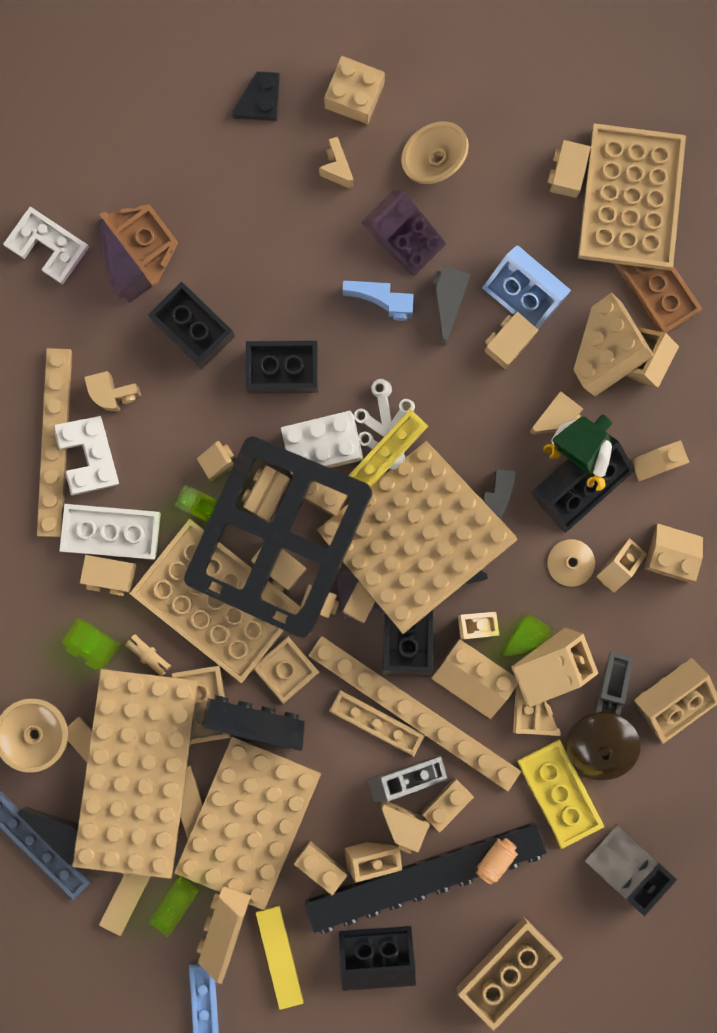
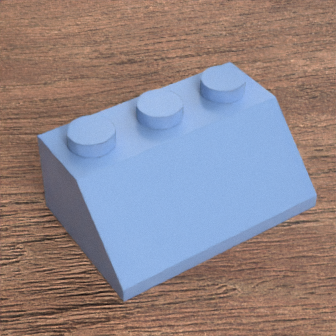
M518 245L504 257L482 287L513 315L519 312L537 329L544 324L571 291Z

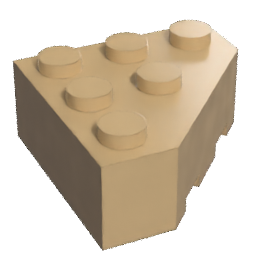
M610 293L592 306L574 366V372L583 388L595 397L654 357L653 352L625 306L613 293Z

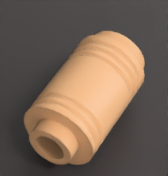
M506 838L503 841L498 839L477 866L478 870L476 873L490 885L494 882L497 883L498 879H500L518 855L515 852L517 847Z

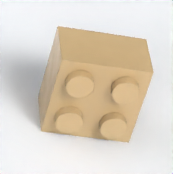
M341 56L324 97L325 109L368 125L384 86L385 72Z

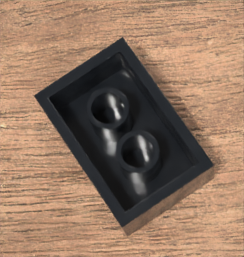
M182 281L148 314L152 322L201 369L235 337L233 330Z
M246 341V390L248 394L319 393L318 341Z

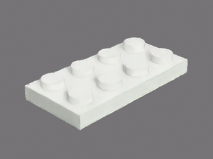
M64 504L60 552L156 560L161 513Z

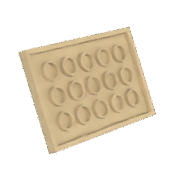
M593 124L578 259L672 270L686 135Z
M189 519L129 594L240 683H243L284 630L186 585L184 575L204 533L200 526ZM219 542L206 572L211 577L235 588L243 589L252 568ZM212 581L208 589L220 594L222 585ZM269 581L267 582L261 596L262 599L297 615L301 607ZM276 611L273 619L285 624L287 615Z
M232 736L174 873L218 892H221L224 886L251 895L249 904L265 910L321 773Z

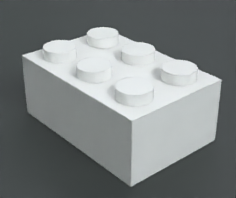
M351 411L281 427L286 450L326 467L333 468L364 459L354 414Z

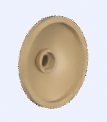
M446 121L431 123L418 130L408 140L402 152V167L407 176L417 183L433 184L453 175L461 167L468 153L469 144L465 132L458 125Z
M24 699L13 703L0 715V757L13 769L28 773L42 771L55 764L64 753L68 742L67 723L62 713L51 703L41 699ZM33 730L39 732L37 739L32 737Z

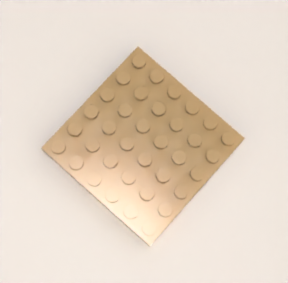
M425 441L409 454L397 469L388 471L371 487L373 491L372 497L343 563L404 634L516 542L517 537L440 454ZM348 505L341 509L336 517L333 516L317 529L329 546Z

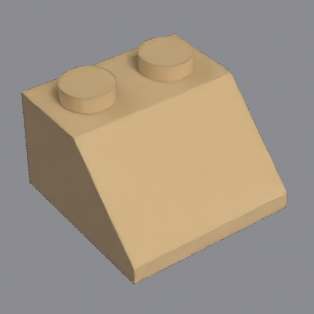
M637 327L653 352L654 357L627 374L626 377L638 383L658 388L679 346L664 332Z
M657 523L644 569L688 583L696 582L703 559V537Z
M381 802L383 814L393 839L398 845L397 848L410 854L412 850L419 852L430 825L428 820L391 802Z

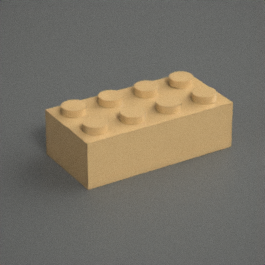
M523 917L461 981L456 990L459 997L494 1031L563 957Z

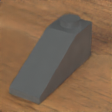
M445 265L442 272H436L433 285H436L435 298L441 343L444 345L447 344L471 275Z
M441 756L367 779L374 803L388 802L448 780Z

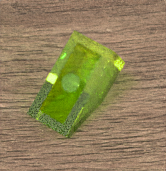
M184 485L174 506L208 523L218 500Z
M527 613L500 654L508 657L534 651L552 637L550 633L553 629Z

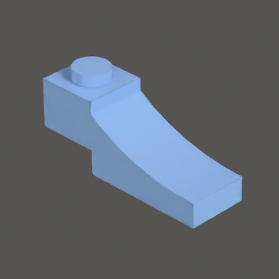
M343 281V296L370 301L388 311V317H393V320L406 321L407 318H412L414 294L390 293V283Z

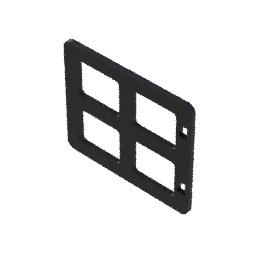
M248 437L241 447L184 575L186 585L297 637H308L314 629L373 494L371 486L257 437ZM256 459H262L293 473V478L277 514L270 523L236 508V502ZM313 482L350 497V502L329 547H323L291 531L307 491ZM229 524L263 539L262 548L243 589L235 588L211 577L206 572L224 529ZM283 549L297 553L320 565L319 572L299 615L292 614L270 604L261 597L279 554ZM212 581L222 585L220 594L208 589ZM276 611L287 615L285 624L273 619Z

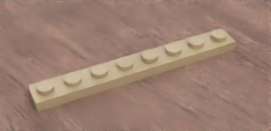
M47 348L37 526V536L61 537L67 449L59 450L53 427L54 425L69 422L71 349Z

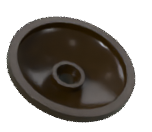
M596 712L584 716L575 723L567 738V753L571 763L580 773L592 779L611 780L623 776L633 768L640 755V739L635 727L626 718L611 712ZM604 751L609 752L607 756L601 755Z

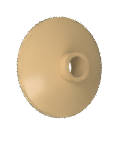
M568 539L559 542L551 549L548 555L547 566L550 575L556 582L564 586L575 587L585 583L592 576L595 568V558L591 549L586 544L578 540ZM570 558L576 560L577 564L575 567L569 565L568 561Z

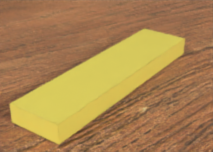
M410 409L348 476L365 482L372 487L426 430L428 425Z
M280 905L256 911L279 1010L303 1004L302 992Z

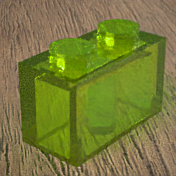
M77 618L61 642L67 646L65 650L75 657L81 655L87 659L85 663L95 670H98V668L106 669L122 645L81 618Z
M179 876L149 921V924L169 937L200 889Z

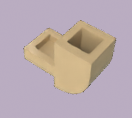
M108 371L84 377L91 399L106 411L120 412L118 402L129 404L135 402L137 397H141L139 387L135 383L115 388L112 375Z

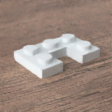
M32 207L28 208L3 244L24 260L37 241L53 250L54 253L42 268V271L62 285L89 248L86 243Z
M101 416L54 425L53 429L59 450L83 446L88 465L87 467L65 472L71 496L119 484Z

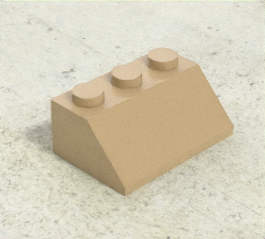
M461 639L456 640L431 678L489 719H492L503 706L518 684L515 676Z
M691 658L672 673L660 679L650 689L642 692L634 699V702L640 714L658 739L664 744L717 705V692L709 674Z
M224 886L220 895L215 894L211 909L215 911L213 917L208 916L204 931L208 933L206 939L201 938L197 952L201 953L198 964L219 984L223 983L251 895Z

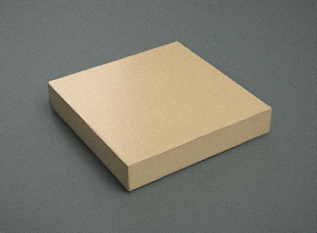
M289 636L262 658L253 669L282 704L319 673Z

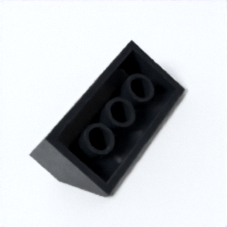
M611 435L609 437L612 449L605 476L602 477L605 481V487L602 490L596 491L598 486L596 480L593 487L587 486V480L594 477L595 474L589 475L567 459L531 492L541 508L565 533L635 471L620 442Z
M218 695L214 696V700L208 698L201 724L202 728L302 751L305 721L298 719L299 714L285 711V715L282 716L275 714L276 709L262 706L260 711L252 709V703L238 700V705L228 703L229 698Z

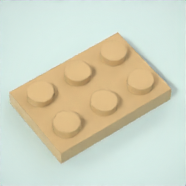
M220 666L172 673V678L198 681L190 744L231 738L230 734L201 727L208 698L214 700L215 695L225 697Z

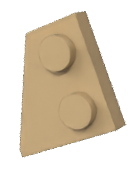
M517 684L513 733L561 736L560 729L557 728L553 719L550 705L544 701L528 707L519 684Z

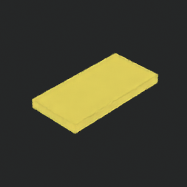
M560 739L517 760L561 849L604 828Z

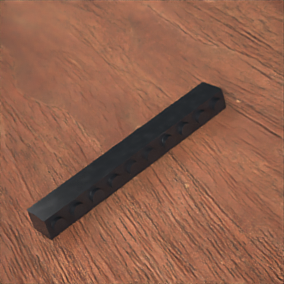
M535 822L403 866L401 871L338 888L333 895L327 892L306 899L305 907L313 932L320 931V934H325L334 930L336 925L342 923L344 926L354 924L359 917L366 915L367 918H372L381 913L380 910L386 908L395 910L404 906L403 902L409 900L418 902L426 899V895L436 892V894H442L449 891L450 886L456 884L465 886L472 883L473 878L479 877L476 873L478 870L477 866L498 839L503 841L506 838L517 847L515 852L518 855L506 871L519 867L518 863L528 860V863L542 859L541 855L547 853L538 826Z

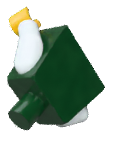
M602 414L594 423L585 416L563 423L551 440L552 444L545 445L543 451L544 453H551L552 451L549 457L551 459H558L562 454L589 475L595 474L594 477L587 480V486L593 487L596 480L598 482L596 491H600L605 487V481L602 477L605 476L611 455L612 445L606 430L612 425V422Z

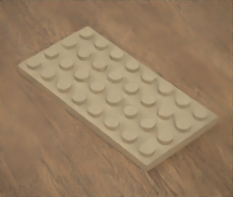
M101 669L73 867L172 878L198 681Z

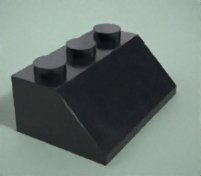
M411 926L339 931L342 991L416 986Z

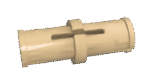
M136 634L133 635L131 639L134 643L128 640L125 646L139 656L143 664L147 663L159 676H164L166 674L165 670L168 672L171 664H168L156 653L157 650L154 647L150 648Z

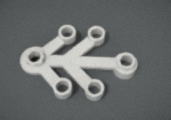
M377 379L373 382L371 391L378 399L382 424L371 417L369 412L364 409H357L354 413V419L359 423L366 424L385 437L409 411L404 410V404L409 402L412 411H414L415 405L409 399L401 400L399 403L400 410L391 421L387 397L391 394L392 387L388 381ZM379 384H383L384 386L382 392H377V386ZM361 412L365 413V418L363 420H359L358 415ZM362 432L359 434V441L363 446L373 449L379 443L374 440L371 433ZM365 435L369 436V441L367 443H363L362 438ZM404 453L389 469H397L405 461Z

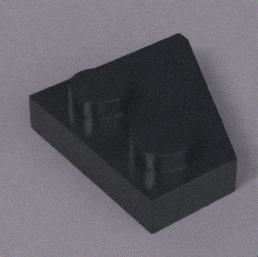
M256 72L233 110V119L277 121L280 73Z

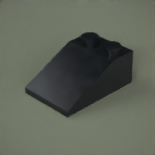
M433 610L404 634L388 615L384 613L382 676L430 677L433 672Z

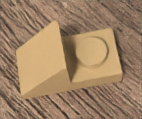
M338 137L329 139V148L326 149L330 164L319 168L320 176L347 188L354 187V179Z
M496 612L458 615L462 641L499 636Z

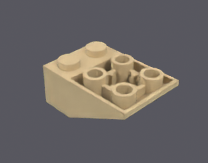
M563 628L512 666L528 707L580 688L599 674L584 634L568 628Z

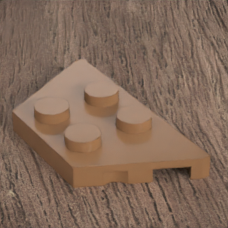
M150 204L138 206L135 209H120V212L108 214L103 212L99 214L154 288L158 284L178 245L176 238Z

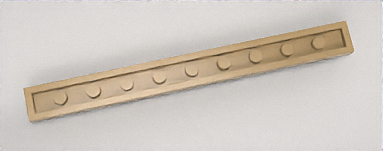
M321 636L308 655L509 792L522 772L323 636Z

